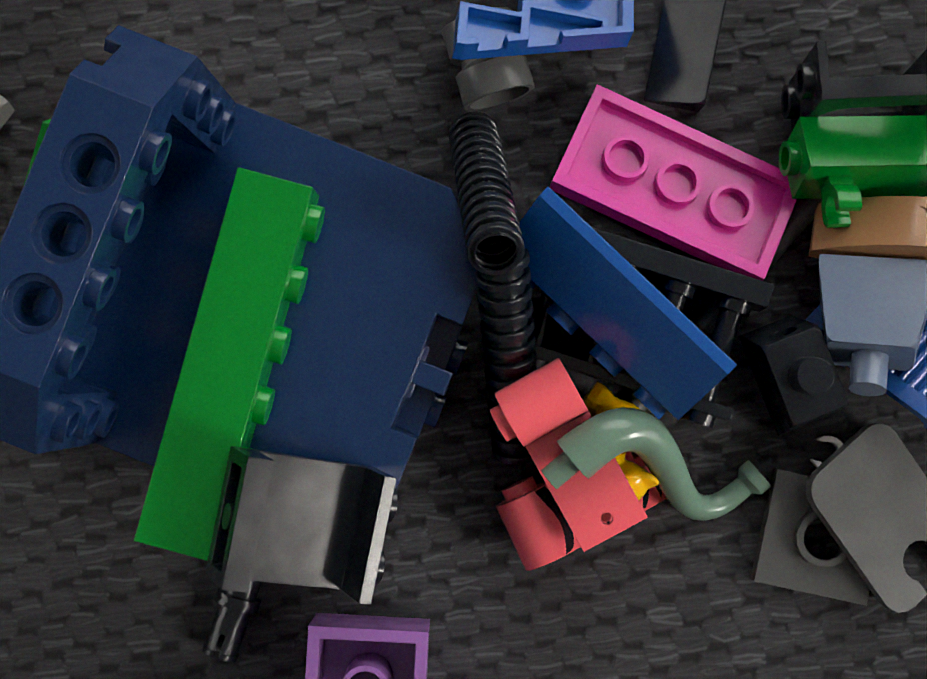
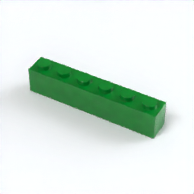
M238 167L134 541L208 561L230 447L250 448L256 424L265 425L272 409L275 389L267 387L273 363L282 365L286 357L292 334V328L284 326L290 302L300 303L308 278V268L300 266L307 241L311 243L317 242L324 221L325 207L317 205L319 195L313 187Z

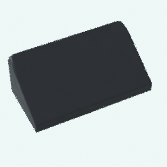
M664 0L643 101L699 112L704 107L726 0Z

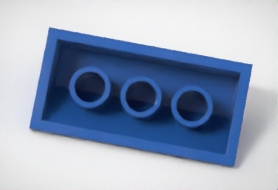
M547 187L538 196L521 219L520 228L524 247L528 249L530 254L528 266L531 271V280L529 283L532 289L536 286L553 302L545 311L570 335L580 328L593 340L596 345L589 353L612 376L616 377L624 370L639 384L640 387L632 395L658 420L666 412L674 419L679 420L726 377L737 364L551 188Z

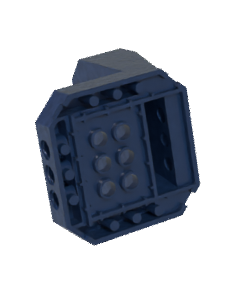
M118 25L105 38L104 51L113 55L102 66L84 59L70 73L0 242V440L33 454L97 443L155 466L237 169L240 167L313 187L319 195L317 205L325 207L324 221L319 238L316 243L307 241L300 265L308 268V278L303 296L299 304L290 302L284 322L285 327L292 328L289 348L282 365L273 363L267 387L275 389L272 409L265 425L256 424L250 448L372 466L395 477V488L397 491L423 425L426 424L435 428L447 398L445 393L448 390L453 374H456L468 346V342L458 338L478 289L475 277L477 270L472 267L467 258L460 208L452 189L236 103L198 56Z

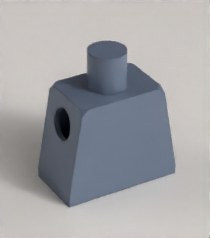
M819 254V296L823 336L834 365L850 366L848 389L852 393L862 396L883 395L887 391L888 369L908 371L913 369L927 319V260Z

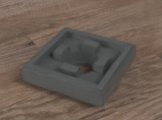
M773 468L770 482L771 487L768 492L751 580L867 606L870 589L840 547L838 553L830 559H817L806 549L804 544L806 528L813 520L819 518L806 498L805 486L809 475Z

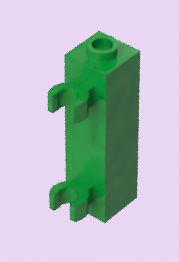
M927 115L799 117L788 140L783 141L779 150V169L783 176H788L792 199L822 198L821 211L825 227L841 228L850 227L849 211H860L862 209V197H926Z

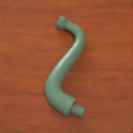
M626 407L611 409L597 414L557 440L563 452L541 470L547 480L558 489L578 471H581L589 479L619 454L635 452L650 472L659 480L658 485L672 507L685 517L699 521L721 517L735 509L752 493L763 494L771 487L758 469L747 460L738 468V477L730 484L713 494H700L694 486L676 441L663 422L646 411Z

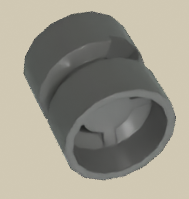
M495 7L512 11V9L508 7ZM456 19L441 30L451 64L461 67V71L455 79L465 110L478 111L510 102L529 94L535 89L525 55L467 60L453 59Z

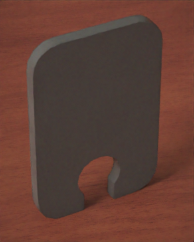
M882 423L867 424L860 428L812 472L805 486L806 498L877 601L885 609L898 613L908 612L927 595L920 582L907 575L903 566L904 553L910 544L915 541H922L927 546V477L897 433L890 426Z

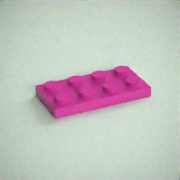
M598 84L549 186L556 193L705 262L761 281L766 277L797 199H792L788 176H783L778 167Z

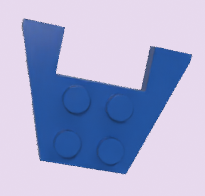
M518 0L517 12L460 1L455 21L452 58L467 60L627 47L634 32V0Z

